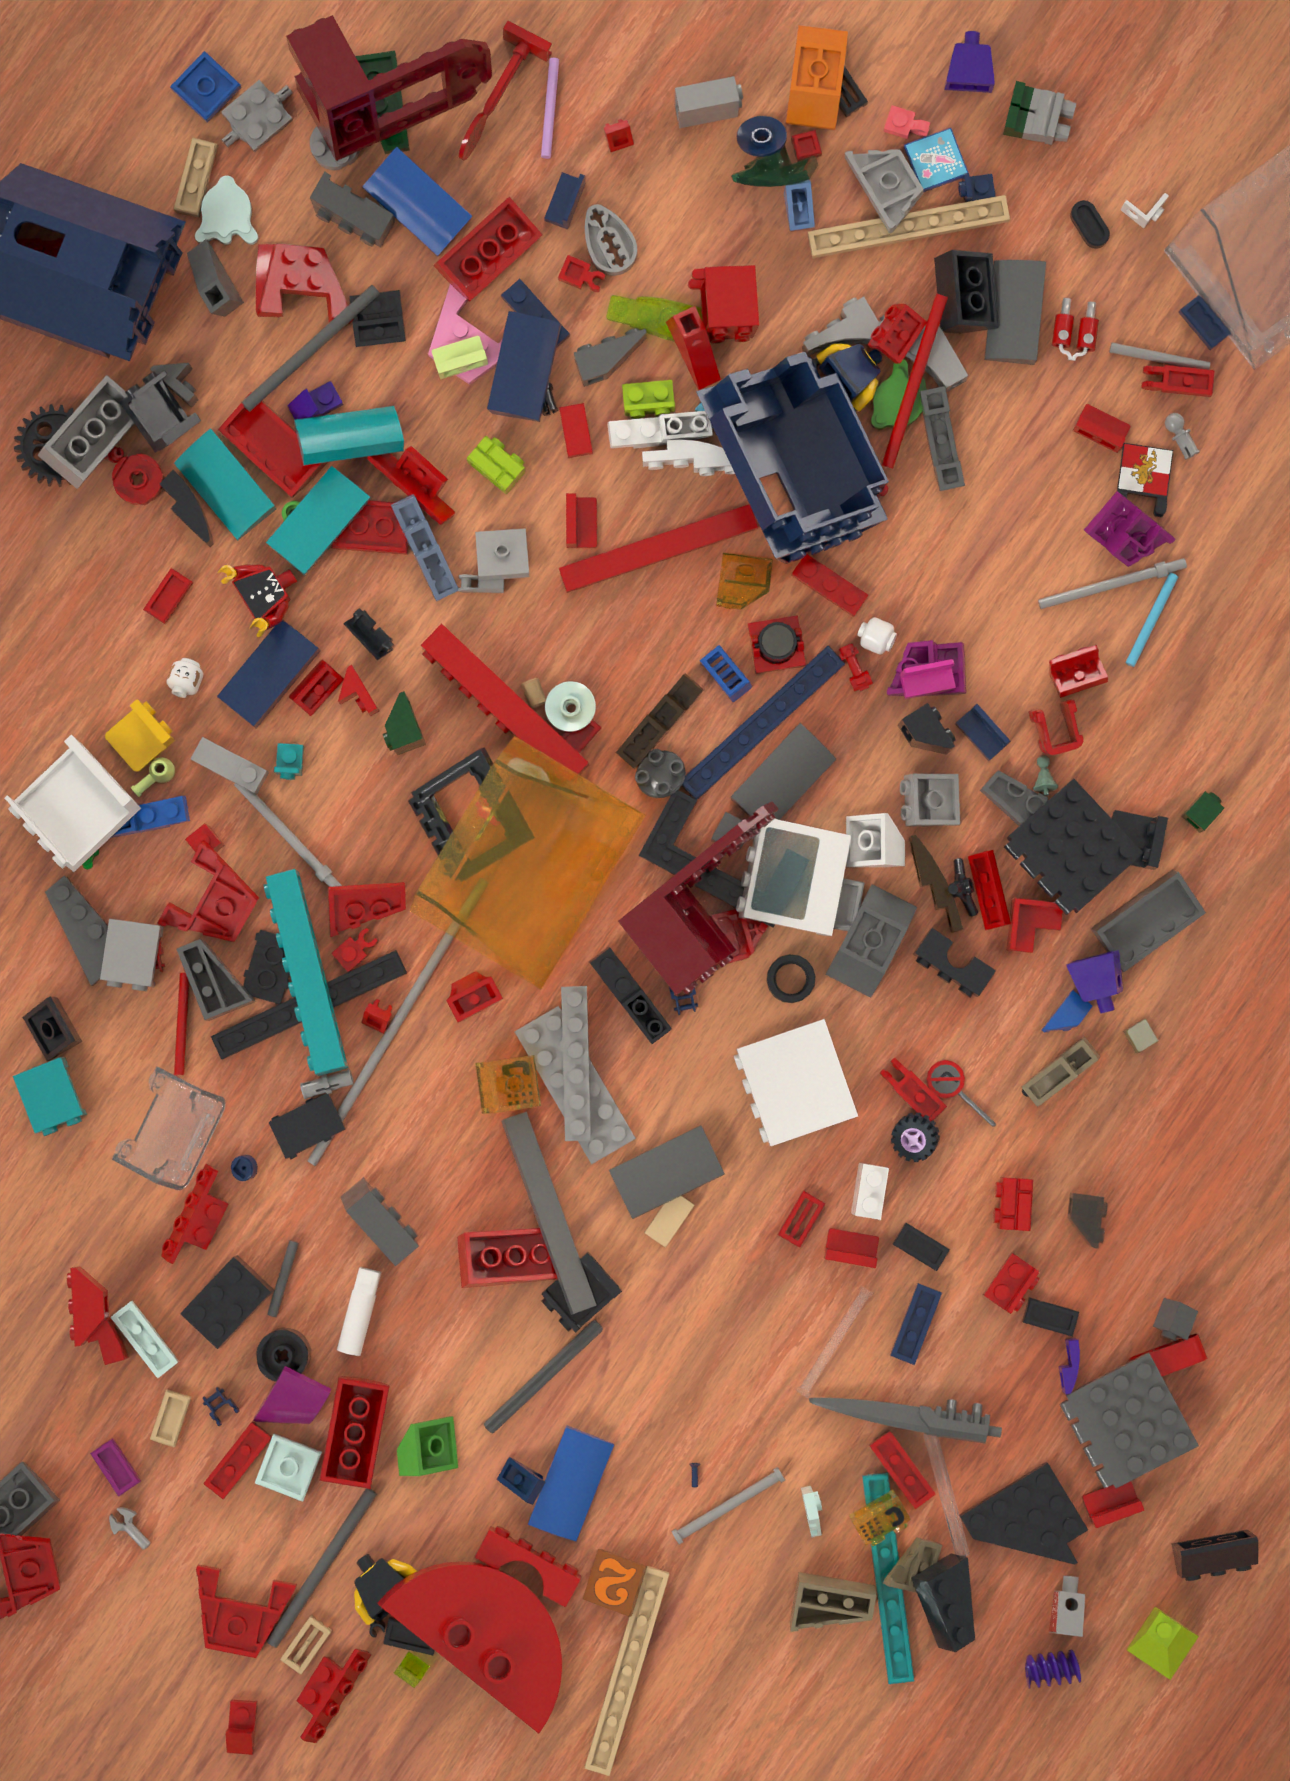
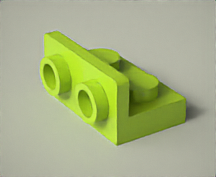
M672 380L622 384L625 416H630L631 419H641L645 417V414H655V416L659 417L662 414L675 412Z

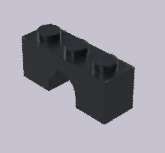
M929 929L913 953L917 957L916 962L926 969H929L931 966L937 970V976L943 981L950 983L952 980L960 986L958 990L967 997L971 998L972 995L975 997L980 996L996 970L975 956L971 958L964 968L953 967L947 959V952L953 941L935 929Z

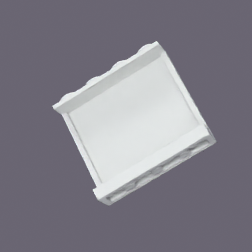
M70 735L64 741L69 749L15 800H12L9 796H6L5 799L11 805L8 808L9 811L17 819L21 817L24 819L25 823L23 826L33 836L37 834L40 837L37 842L47 852L51 850L55 854L52 859L62 869L67 866L75 872L134 816L141 807L84 745L74 736Z
M825 1019L736 1049L738 1054L734 1055L737 1068L738 1070L743 1069L746 1079L742 1080L746 1094L751 1093L755 1102L750 1104L755 1119L760 1117L763 1125L762 1128H759L763 1143L768 1142L769 1146H774L858 1116Z

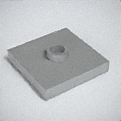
M526 528L475 532L479 581L529 577Z

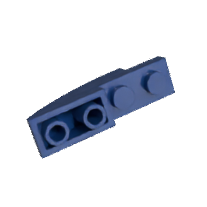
M178 796L139 805L141 809L110 838L167 828L170 825L189 822L190 817L186 796Z

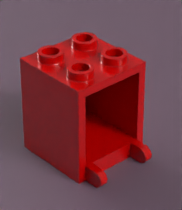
M755 265L694 269L692 271V279L688 282V287L691 290L700 289L702 322L706 328L710 343H722L725 339H735V342H747L750 338H753L759 327Z

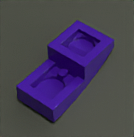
M1076 1338L1065 1339L1069 1365L1058 1366L1062 1392L1065 1394H1071L1079 1370L1080 1348L1079 1340Z

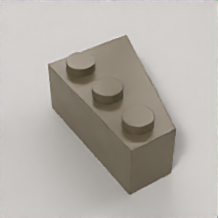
M798 1572L790 1617V1632L799 1631L798 1629L821 1628L823 1625L837 1623L842 1625L872 1620L877 1596L875 1585Z

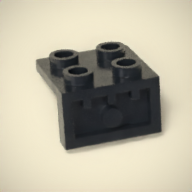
M1118 810L1113 811L1112 820L1143 852L1131 866L1150 870L1157 869L1159 867L1168 818L1162 816L1151 818Z

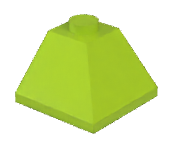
M1154 1607L1126 1650L1171 1680L1199 1636L1157 1607Z

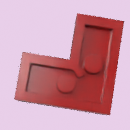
M1020 898L1012 899L1007 951L1033 953L1035 928L1060 931L1063 911L1055 902Z

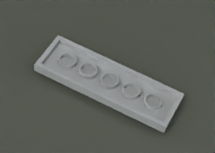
M557 1006L514 1032L564 1116L562 1011ZM589 1059L591 1140L578 1142L590 1163L593 1164L636 1138Z

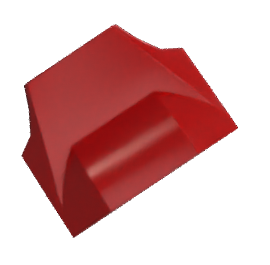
M475 971L451 984V994L446 1001L459 1023L503 1000V997L492 976L485 977Z

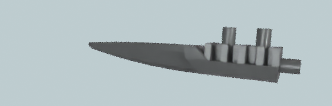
M809 1398L810 1403L841 1414L896 1428L923 1432L930 1436L985 1444L987 1436L1001 1438L1002 1427L990 1426V1415L985 1414V1417H982L983 1405L979 1403H974L972 1405V1415H967L965 1410H962L961 1414L956 1413L957 1401L953 1399L947 1400L946 1411H941L942 1407L936 1406V1410L933 1411L927 1406L916 1407L844 1398Z

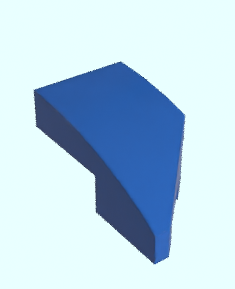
M1072 990L1041 1031L1044 1033L1053 1030L1069 1031L1081 1023L1093 1005L1089 1002H1083L1080 995Z

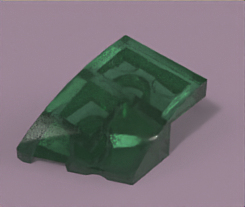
M784 145L775 154L756 157L744 166L745 170L733 173L731 177L733 182L750 186L775 187L791 185L809 180L815 172L818 162L816 157L812 156L792 164Z

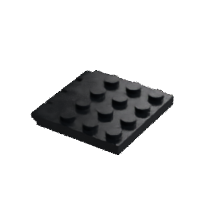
M1074 778L1007 837L1010 842L1004 846L1015 860L1023 855L1025 859L1020 865L1033 879L1039 874L1043 877L1037 884L1050 898L1056 893L1060 895L1055 903L1066 915L1072 910L1078 913L1143 854L1140 848Z

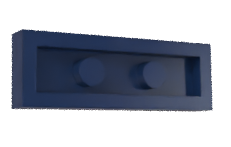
M518 279L501 294V298L514 312L559 322L521 279ZM562 325L557 347L570 337V333Z
M917 1283L890 1356L915 1365L942 1292Z

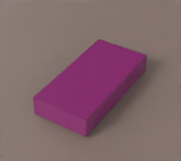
M114 1438L90 1453L118 1497L141 1482Z

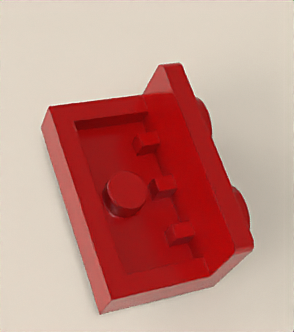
M1097 645L1083 647L1076 652L1059 655L1049 661V675L1060 698L1108 682L1107 673L1099 658Z

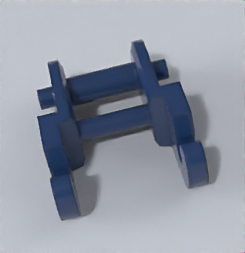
M669 987L671 999L676 1001L677 1007L674 1008V1011H678V1015L681 1014L680 1011L693 1009L696 1012L695 1007H698V1003L694 1004L693 995H696L695 988L692 990V993L677 997L674 996V992ZM691 998V1004L679 1006L678 1000Z
M216 1387L217 1392L209 1398L203 1397V1405L209 1407L211 1410L209 1415L220 1427L222 1422L215 1414L216 1410L227 1403L234 1408L235 1413L240 1412L232 1398L227 1399L223 1393L225 1392L223 1388ZM220 1396L223 1401L214 1407L211 1402Z

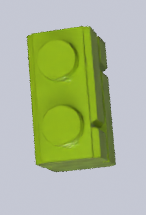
M485 436L469 454L467 462L502 492L508 494L525 474V467L522 466L525 462L515 453L510 456L503 450L505 445L497 438L493 437L491 440Z

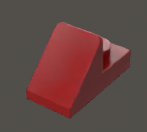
M350 665L346 670L338 702L341 705L358 695L359 698L355 701L362 713L367 711L370 716H373L379 710L356 670Z
M233 1699L230 1701L229 1724L225 1734L227 1753L253 1755L257 1701Z

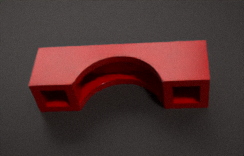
M490 1526L475 1554V1558L495 1569H499L504 1564L512 1561H524L531 1564L542 1577L543 1595L566 1607L581 1580V1575L577 1574L579 1570L568 1563H565L563 1566L555 1562L556 1557L546 1551L541 1553L532 1549L533 1544L522 1538L518 1541L509 1536L510 1532L503 1527L497 1526L493 1528Z

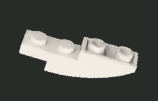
M705 411L662 414L654 418L609 421L607 424L610 448L633 447L636 449L667 445V440H698L713 435L711 422Z
M667 440V450L642 452L643 467L648 466L649 470L663 469V465L685 468L689 466V463H693L694 473H699L700 476L714 475V471H725V474H735L724 449L709 443L692 440Z

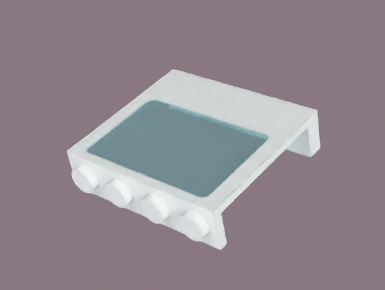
M774 819L767 826L760 829L761 832L754 837L752 847L749 846L746 855V861L749 862L748 871H744L741 880V886L744 887L743 896H739L736 911L739 912L738 918H749L815 932L822 936H832L851 835Z

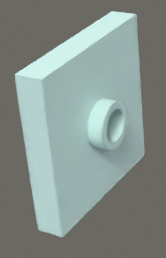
M274 1433L255 1484L303 1502L322 1451Z

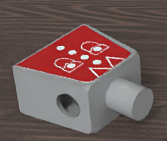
M1063 1576L1062 1591H1054L1049 1633L1083 1637L1085 1594L1077 1593L1079 1577ZM1067 1599H1070L1072 1602L1069 1610L1065 1606Z

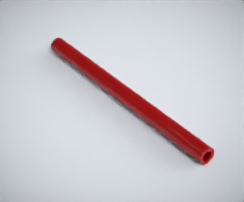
M935 295L881 464L882 466L894 468L948 299L946 296Z

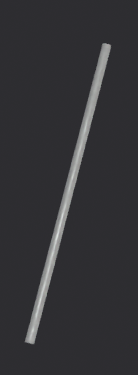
M481 877L476 881L337 1112L342 1122L488 882ZM331 1140L318 1143L307 1161L316 1166Z

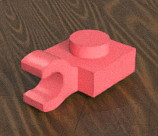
M892 105L884 132L908 139L910 132L921 137H927L930 123L924 120H914L915 112Z

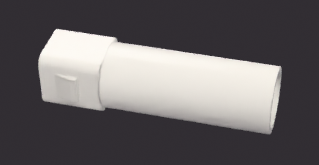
M359 1267L337 1346L338 1351L361 1356L382 1272Z

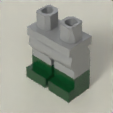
M1016 81L1003 135L1045 142V144L1052 145L1053 140L1067 142L1071 126L1058 123L1059 116L1073 119L1076 103L1065 100V94L1036 89L1025 86L1026 83Z

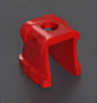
M1070 699L1060 702L1070 741L1051 745L1044 712L1041 709L1028 711L1030 721L1035 723L1040 738L1038 745L1041 752L1057 755L1082 746L1084 742L1083 734L1079 735L1074 714L1078 711L1075 700Z

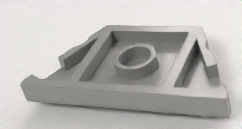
M900 149L884 152L868 150V154H853V151L845 152V159L889 234L892 233L923 195L922 185Z

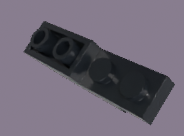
M609 946L589 961L651 1044L672 1030Z

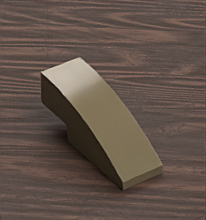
M1084 1036L1026 1082L1022 1088L1038 1107L1098 1061L1100 1055Z

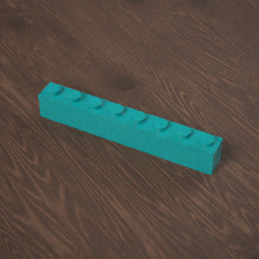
M296 869L266 876L267 884L264 885V891L267 899L272 900L273 908L270 909V915L273 923L278 924L280 933H276V939L279 948H284L286 957L282 958L285 972H290L292 982H289L288 986L291 996L296 997L298 1006L294 1007L298 1022L302 1021L304 1031L301 1032V1038L304 1047L308 1046L310 1056H307L309 1069L318 1076L347 1069L349 1067L300 873Z

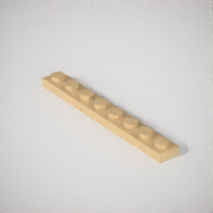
M1002 195L908 213L890 234L881 218L808 231V239L813 259L1007 223L1010 221L1006 196Z
M647 1566L633 1614L627 1622L588 1753L585 1769L610 1776L669 1572Z

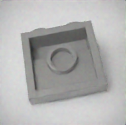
M909 774L904 776V780L900 783V793L905 798V805L901 808V818L905 821L906 826L960 825L958 774Z

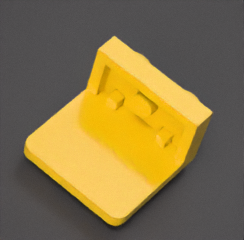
M137 699L130 705L133 710L105 734L106 740L135 772L141 771L175 741L170 735L173 731L165 721L162 720L159 723L153 716L157 713L147 701L142 703Z

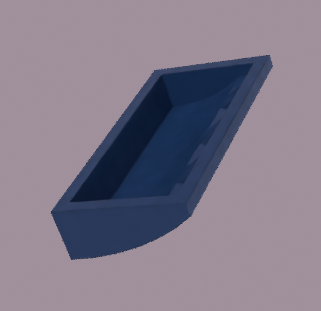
M508 312L487 410L495 415L540 422L561 323L533 315Z
M282 620L281 623L277 624L217 697L257 729L319 654L320 649Z

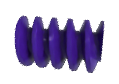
M1068 1650L1067 1658L1062 1651H1058L1056 1659L1052 1652H1048L1046 1660L1039 1653L1037 1654L1036 1662L1032 1655H1027L1025 1675L1028 1689L1031 1688L1032 1681H1035L1037 1687L1041 1688L1042 1680H1045L1048 1687H1051L1053 1678H1055L1058 1685H1061L1063 1677L1066 1678L1069 1684H1072L1073 1676H1076L1078 1682L1081 1683L1080 1666L1073 1650Z

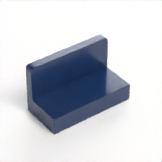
M563 172L561 173L544 221L568 230L586 184L585 175L580 174L579 178Z
M978 704L973 706L970 711L955 723L988 761L1011 742Z

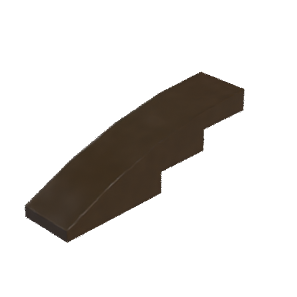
M686 673L683 674L615 753L636 769L701 695L704 689Z
M916 835L910 836L909 841L919 886L925 887L930 885L935 910L946 909L950 932L963 930L955 900L948 891L949 886L945 877Z

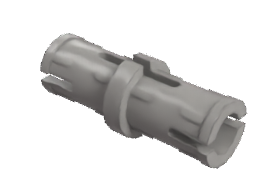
M350 1069L331 1075L325 1074L322 1075V1078L300 1083L304 1099L323 1093L331 1094L332 1090L354 1085Z

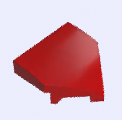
M736 909L710 916L736 948V951L731 954L734 959L729 963L749 958L754 953L768 925L749 918H738L739 912Z

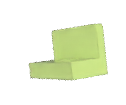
M479 336L432 350L440 380L488 365L486 353Z

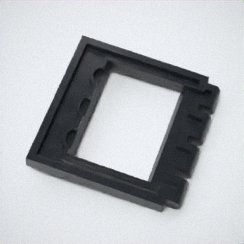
M485 747L472 753L411 792L413 798L408 800L416 817L424 815V818L419 820L428 839L434 836L437 838L431 844L439 859L442 861L448 858L449 862L443 866L452 881L457 878L460 881L467 879L534 837ZM469 772L471 776H475L480 785L478 789L483 798H487L492 807L491 812L496 821H499L502 825L505 836L504 840L471 860L468 859L434 797V794Z

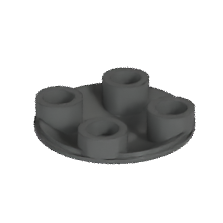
M653 749L639 764L635 780L640 790L647 796L665 798L679 790L685 780L686 770L683 761L675 753Z

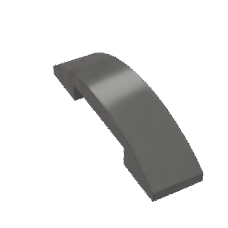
M942 386L920 391L925 430L939 490L944 491L963 487L965 483L961 463L958 460L946 388Z

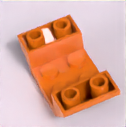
M798 25L786 124L829 130L836 129L848 31Z

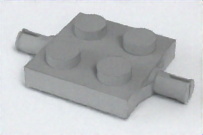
M258 80L221 111L232 128V131L221 139L222 142L229 148L237 139H240L256 152L293 121L282 104L286 98L293 94L291 89L285 85L278 93L274 94Z

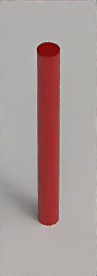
M180 973L174 1075H184L189 999V980L186 973Z

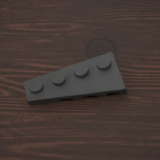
M999 770L980 789L988 799L1018 826L1048 801V797L1041 793L1037 794L1028 789L1026 785Z
M63 876L45 893L90 985L94 986L101 976L108 925L67 876Z

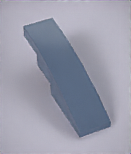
M414 494L392 504L393 512L435 600L438 601L457 592L458 586Z

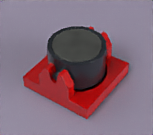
M798 615L748 623L756 674L806 666L804 642L802 640V630L799 626Z

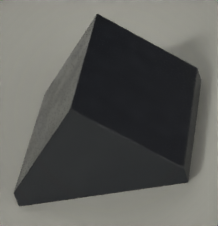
M50 996L22 1017L47 1061L82 1042L57 997Z

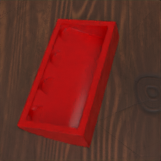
M261 401L250 412L241 403L218 429L292 498L328 463L303 465L297 432L264 401Z

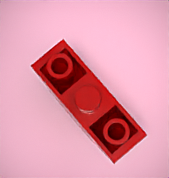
M81 1266L70 1268L71 1273L67 1274V1286L72 1290V1299L68 1301L69 1314H73V1325H70V1339L74 1341L75 1347L86 1344L109 1317L108 1290Z

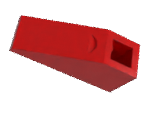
M693 306L667 320L666 324L698 391L720 381V374L708 334L696 307Z

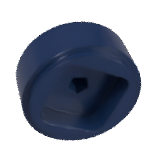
M250 1155L238 1156L231 1163V1172L239 1181L250 1180L257 1174V1162Z

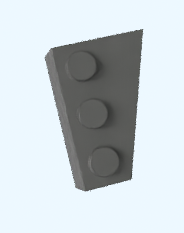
M324 171L310 196L313 208L317 213L316 216L326 223H329L331 220L338 224V228L346 234L351 235L352 232L357 234L362 242L371 247L374 244L381 247L395 223L394 215L366 197L363 199L350 192L352 188L346 184L344 187L333 183L330 181L331 175Z
M199 939L176 949L204 1020H213L256 1002L204 940Z
M364 1177L340 1197L346 1212L395 1266L419 1247L415 1239L418 1237L415 1230L409 1224L405 1227L400 1221L402 1217L393 1206L389 1208L384 1202L385 1197L376 1187L373 1189Z

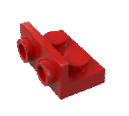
M894 304L890 306L885 312V319L880 326L874 329L871 334V340L868 343L869 347L879 349L895 364L902 362L927 323L925 319L907 304Z
M1011 1252L983 1295L1010 1314L1013 1311L1018 1312L1025 1302L1023 1296L1028 1289L1032 1291L1040 1280L1037 1276L1040 1271Z

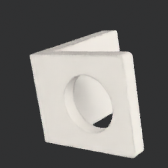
M1164 193L1147 215L1128 200L1124 202L1121 211L1142 228H1145L1151 219L1156 222L1165 210L1162 206L1169 196Z

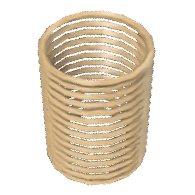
M534 678L521 684L531 708L538 707L546 702L542 686L538 680L539 678Z

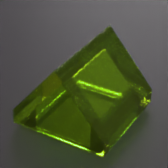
M408 1651L394 1671V1674L415 1688L430 1666Z

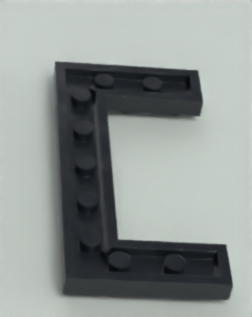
M679 790L672 794L639 856L673 875L696 858L695 856L674 846V843L697 800ZM786 849L764 892L762 893L754 889L751 909L780 916L809 860ZM717 868L711 872L706 869V872L701 875L702 880L694 886L736 908L738 898L743 896L744 891L741 881ZM763 922L772 928L775 926V924Z

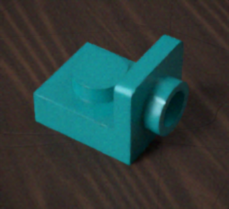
M278 743L274 773L280 775V779L295 780V776H302L304 745Z

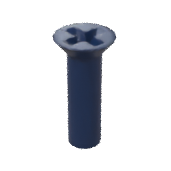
M690 1463L689 1465L692 1467V1487H698V1467L700 1463Z

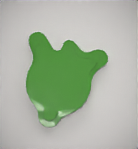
M904 359L900 364L894 363L892 375L876 389L873 397V416L871 418V424L876 429L894 426L909 380L908 364ZM923 377L907 426L917 420L922 413L920 391L927 390Z

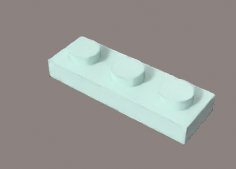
M130 1301L111 1316V1319L157 1378L180 1362L133 1301Z

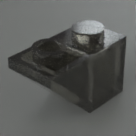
M1070 1192L1068 1220L1089 1247L1099 1248V1243L1104 1241L1105 1230L1101 1228L1102 1217L1106 1218L1107 1202H1104V1197Z

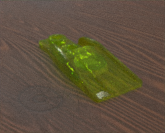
M612 295L606 318L609 321L630 325L634 329H646L648 334L674 341L666 321L672 316L693 307V305L656 297L641 296L634 300ZM695 306L702 320L701 307Z

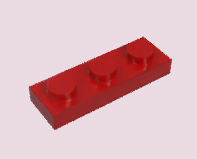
M808 554L800 560L791 576L853 617L868 597L867 593Z
M994 850L968 856L985 930L1010 925V917Z
M252 1421L203 1484L224 1500L272 1439V1436Z
M890 1430L869 1444L914 1509H917L936 1495Z

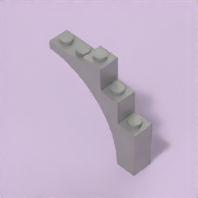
M856 297L843 304L844 308L841 311L843 320L835 319L826 326L827 329L820 333L814 331L804 338L806 341L803 342L802 349L806 352L807 356L826 349L832 344L868 345L872 332L885 319L884 315L880 318L881 321L879 322L865 297L858 300ZM939 326L925 371L934 379L939 387L945 386L946 392L966 382L968 374ZM925 327L905 356L913 362L915 361Z

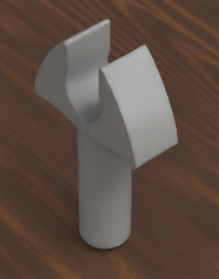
M118 1507L117 1510L124 1516V1522H118L112 1514L109 1516L110 1526L114 1535L118 1531H126L143 1550L148 1548L150 1541L133 1524V1517L137 1513L128 1508Z

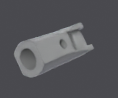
M459 575V579H461V588H458L459 592L504 593V579L479 581L478 575ZM471 580H478V588L471 587Z

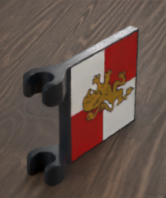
M1124 443L1117 491L1126 498L1127 494L1156 498L1153 514L1156 517H1163L1167 509V496L1174 450Z

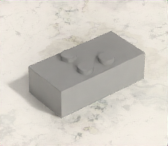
M106 375L38 454L43 461L77 489L134 425V422L120 404V401L127 397L125 390Z

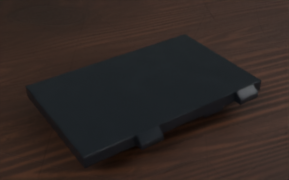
M260 930L259 933H256L255 940L257 942L248 970L245 969L244 977L246 978L243 986L253 997L281 1004L284 991L288 989L289 982L287 981L290 972H285L282 958L286 957L284 948H279L276 934Z
M327 1093L314 1100L311 1098L306 1101V1104L280 1117L277 1115L271 1118L272 1121L269 1122L285 1159L290 1158V1160L297 1157L298 1153L322 1141L327 1142L332 1139V1136L346 1130L330 1095Z

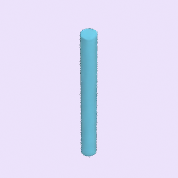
M1169 573L1125 662L1127 665L1135 667L1178 579L1176 574Z

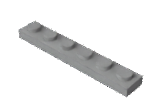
M587 986L561 987L565 1141H590Z

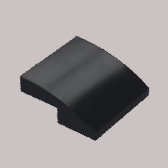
M400 290L379 292L380 295L353 318L352 324L356 347L406 341ZM360 295L349 296L350 304Z

